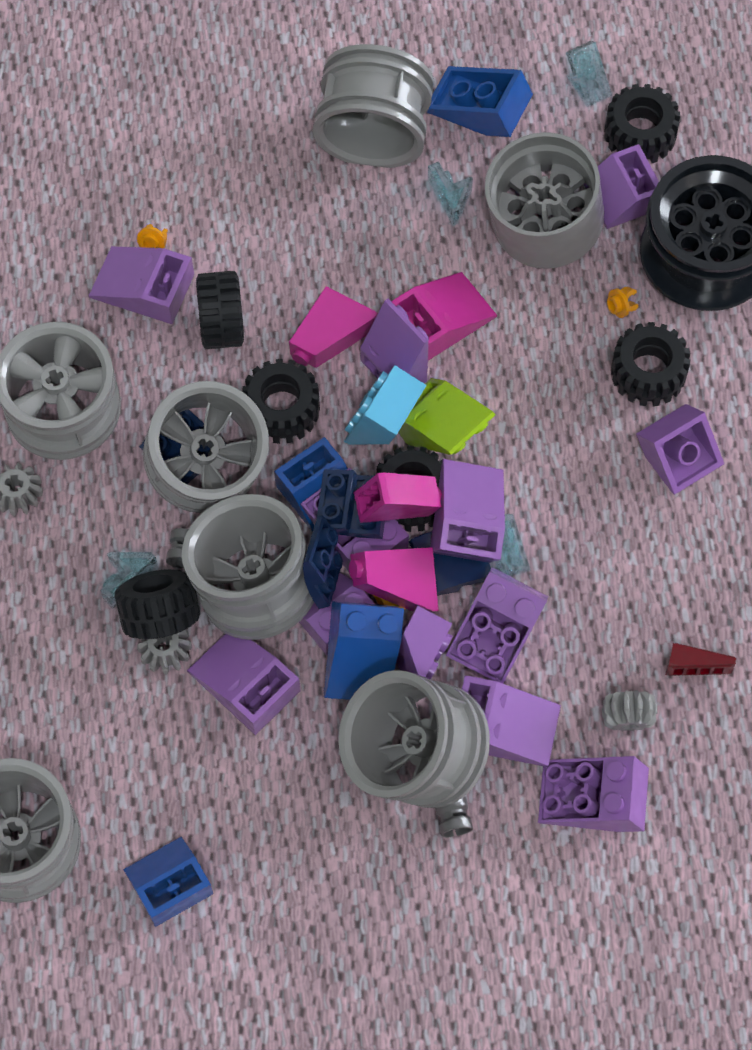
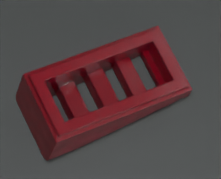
M673 643L665 675L732 674L737 658Z

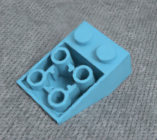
M396 365L388 374L383 371L359 405V409L344 429L349 433L344 442L349 445L390 444L398 434L425 389L426 384Z

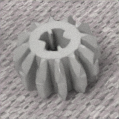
M18 462L15 468L11 469L9 465L5 464V472L0 473V511L4 513L9 509L11 515L15 517L18 509L22 508L23 513L28 515L29 509L27 505L30 504L31 506L38 507L37 497L43 496V489L40 487L42 483L39 475H34L35 472L31 466L23 469L22 464ZM21 486V489L17 487L18 491H15L14 487Z
M185 629L182 632L164 638L141 639L143 642L137 645L138 652L142 653L140 657L143 664L150 663L149 667L152 672L157 671L162 666L163 673L167 675L169 672L168 666L173 665L174 669L179 671L181 669L179 660L188 662L190 659L189 654L186 652L192 649L191 641L186 640L189 637L188 631ZM166 642V646L169 645L170 648L163 650V647L160 648L159 645Z
M626 690L625 692H615L614 694L607 695L603 700L602 718H604V726L612 730H621L622 732L644 730L645 728H651L656 722V714L658 712L655 696L646 691Z

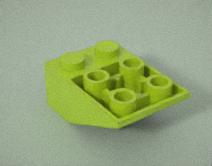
M431 378L425 383V389L398 433L405 443L410 446L425 447L427 450L452 455L461 451L466 446L465 442L474 434L482 432L488 426L487 422L495 416V413L446 380Z

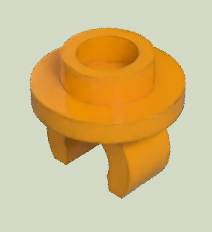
M152 224L142 228L137 235L139 247L165 248L168 229L164 228L161 232L153 227Z
M628 286L623 287L621 290L618 288L611 290L607 299L609 311L619 318H624L628 316L629 312L635 311L638 308V304L632 301L628 302V299L631 295H635L637 290Z

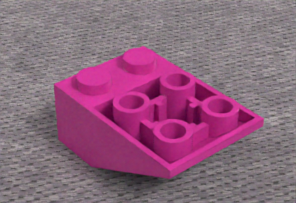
M462 272L413 287L391 301L395 306L400 305L406 311L409 321L415 327L420 326L426 332L429 338L428 361L497 317L494 310Z

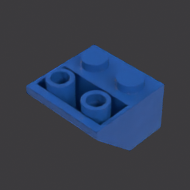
M325 437L274 471L276 487L312 532L315 525L301 507V503L321 489L324 469H348L342 457Z
M182 837L123 869L155 927L214 894L208 878Z

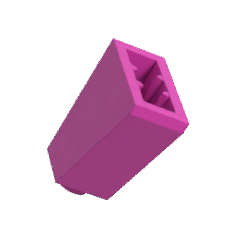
M326 286L289 341L290 355L300 365L307 366L309 364L317 368L366 337L378 312Z
M377 473L354 492L360 523L427 517L442 507L440 502L442 493L440 488L437 487L436 478L433 476Z
M433 547L363 551L350 554L349 574L353 580V587L414 612L417 606L429 612L439 611Z

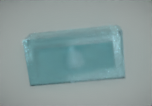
M505 514V532L501 560L495 561L497 569L508 576L531 571L513 514Z

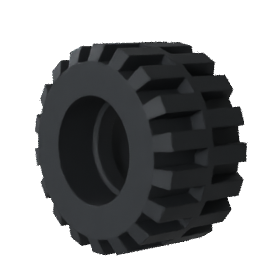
M634 84L632 89L629 90L625 87L621 89L620 94L616 93L612 98V102L608 105L604 129L605 141L609 142L608 148L611 152L615 150L618 152L639 144L647 160L650 159L651 163L658 162L659 156L662 159L668 155V150L672 151L680 124V111H678L677 102L672 101V96L669 93L663 94V89L658 86L656 89L651 88V84H645L644 87ZM635 118H644L653 122L656 127L639 129L632 126L628 121Z
M235 271L198 274L196 278L201 341L205 350L242 346L244 342V329L237 273Z
M648 322V325L643 327L642 323L635 325L634 331L631 328L627 329L624 332V337L620 336L617 341L611 365L612 382L614 386L619 385L618 392L622 396L626 393L629 394L628 401L634 403L635 399L641 400L640 406H646L647 401H652L654 407L659 406L661 399H663L666 404L671 401L673 395L677 397L681 392V388L684 387L691 361L689 359L690 349L685 348L687 342L683 337L677 338L679 332L675 329L671 332L667 330L668 325L661 323L660 327H656L655 322ZM645 355L655 356L661 359L667 368L660 372L651 373L639 368L634 360Z
M276 359L275 364L266 361L263 363L262 369L258 366L252 370L253 376L248 375L245 379L246 386H243L242 392L249 396L260 409L266 421L269 437H273V443L280 444V439L286 438V443H292L293 436L296 435L299 440L305 437L304 430L306 429L308 432H311L314 428V422H317L319 418L318 384L315 383L314 375L311 372L307 373V368L302 364L296 367V362L293 360L283 363V359ZM277 392H288L298 398V401L292 407L285 410H275L264 403L270 395Z
M407 446V451H402L401 448L395 449L394 456L388 453L384 457V464L379 462L376 474L385 472L433 476L436 478L437 487H439L442 460L438 461L439 455L434 451L428 454L425 447H420L418 451L414 450V446ZM435 512L427 517L396 519V521L404 525L407 532H411L412 526H417L419 532L425 530V524L427 523L430 527H433Z
M164 569L146 572L122 583L114 592L123 633L131 638L158 639L172 636L194 625L201 615L197 593L186 572L182 570Z

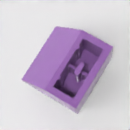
M637 144L611 154L597 166L600 175L604 205V225L606 229L646 215L649 199L659 183L640 145ZM584 183L585 188H589V186L586 183Z
M417 606L402 630V639L397 658L399 670L417 674L431 680L438 667V663L434 660H439L453 637L448 634L452 623Z

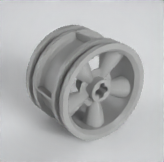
M359 44L347 46L333 52L327 58L321 80V90L324 98L317 106L312 130L315 141L328 154L347 163L395 168L415 161L420 157L424 149L427 126L423 114L427 112L431 105L434 88V78L431 71L413 55L388 46Z
M46 322L20 332L2 350L0 354V404L12 435L22 447L43 458L67 460L78 458L94 451L110 437L120 417L121 398L110 354L106 346L95 334L84 327L72 323ZM71 365L81 366L88 370L77 373ZM28 380L33 381L34 391L18 398L24 384ZM78 389L98 393L95 399L83 411L72 399ZM45 402L57 404L58 420H43L35 418Z
M199 381L176 389L157 407L144 441L143 461L150 483L167 502L182 510L195 513H203L212 505L229 497L246 494L261 472L268 455L269 434L266 421L254 401L231 385L216 381ZM192 408H206L204 429L191 431L179 413ZM231 417L243 430L247 440L225 445L219 433ZM159 434L180 443L181 456L164 461L159 447ZM199 445H202L203 448L206 446L210 448L208 457L205 454L200 456L197 453ZM224 461L248 467L247 472L238 481L227 486L218 472ZM189 470L196 474H202V489L187 485L180 480Z
M243 494L229 497L206 509L190 526L182 546L183 567L193 588L198 593L199 600L208 618L222 632L235 638L247 640L273 637L295 626L314 604L303 574V562L308 549L304 534L295 514L279 500L259 494ZM267 544L286 548L273 561L263 558ZM244 551L245 558L239 562L238 567L226 562L237 552ZM233 583L236 591L220 589L213 585Z
M387 671L366 681L354 693L347 704L339 728V753L347 775L357 787L373 796L402 801L424 808L449 806L467 795L481 777L489 754V727L485 714L477 701L466 691L458 687L432 681L407 671ZM427 697L432 704L430 719L425 718L421 720L415 703ZM399 724L406 730L402 737V744L392 745L394 733ZM410 760L416 766L412 780L403 784L396 771Z
M16 758L0 759V812L3 815V818L0 819V901L9 903L28 902L49 894L69 876L79 856L81 830L76 813L63 786L50 771L28 760ZM21 792L35 793L48 799L32 817L28 814L20 813ZM59 826L58 834L52 847L49 849L40 845L41 831ZM19 831V839L12 841V832ZM28 858L32 864L23 870L12 872L14 861H22Z

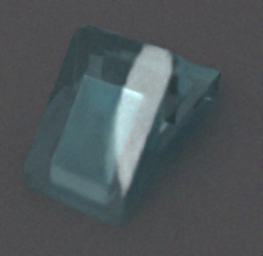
M589 41L566 52L572 73L566 77L586 107L612 96L596 42Z
M438 161L428 166V182L454 226L459 223L472 192L473 177L453 183L449 171H444Z
M151 552L107 553L109 563L119 574L111 575L104 582L100 591L103 600L112 609L116 606L114 592L122 583L137 575L155 571L158 568L156 557Z

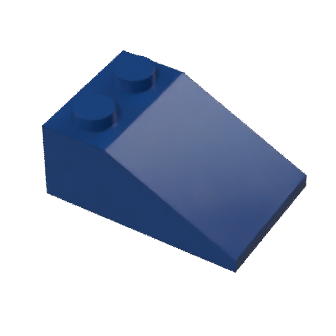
M448 66L432 95L431 105L427 113L486 136L511 137L533 93L522 70Z
M332 601L324 698L350 700L366 681L380 673L395 670L402 639L404 608Z

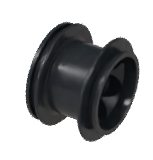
M708 155L695 157L669 170L654 189L647 205L646 225L640 241V258L650 282L661 294L671 301L695 310L719 311L736 307L752 298V165L727 156ZM735 242H742L744 245H738ZM684 248L691 249L693 252H687ZM713 258H718L722 260V262H716L713 260Z

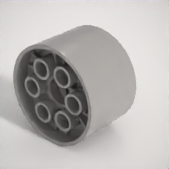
M533 133L512 141L493 159L486 174L485 195L495 236L501 247L512 258L534 268H557L580 259L595 245L604 224L603 197L597 164L593 156L582 144L558 133ZM551 171L550 179H548V176H542V172ZM584 183H586L589 186V188L574 193V191L578 189L580 186H582ZM513 188L520 196L509 194L507 191ZM575 207L583 208L580 212L571 211ZM515 210H522L519 215L512 214ZM538 213L542 218H538L535 214Z

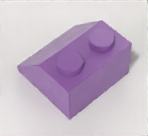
M688 404L681 406L636 433L645 458L674 495L724 465L705 412Z
M339 573L332 601L374 604L363 590L353 587V580ZM332 601L330 607L318 609L314 603L309 612L299 621L326 655L328 653Z

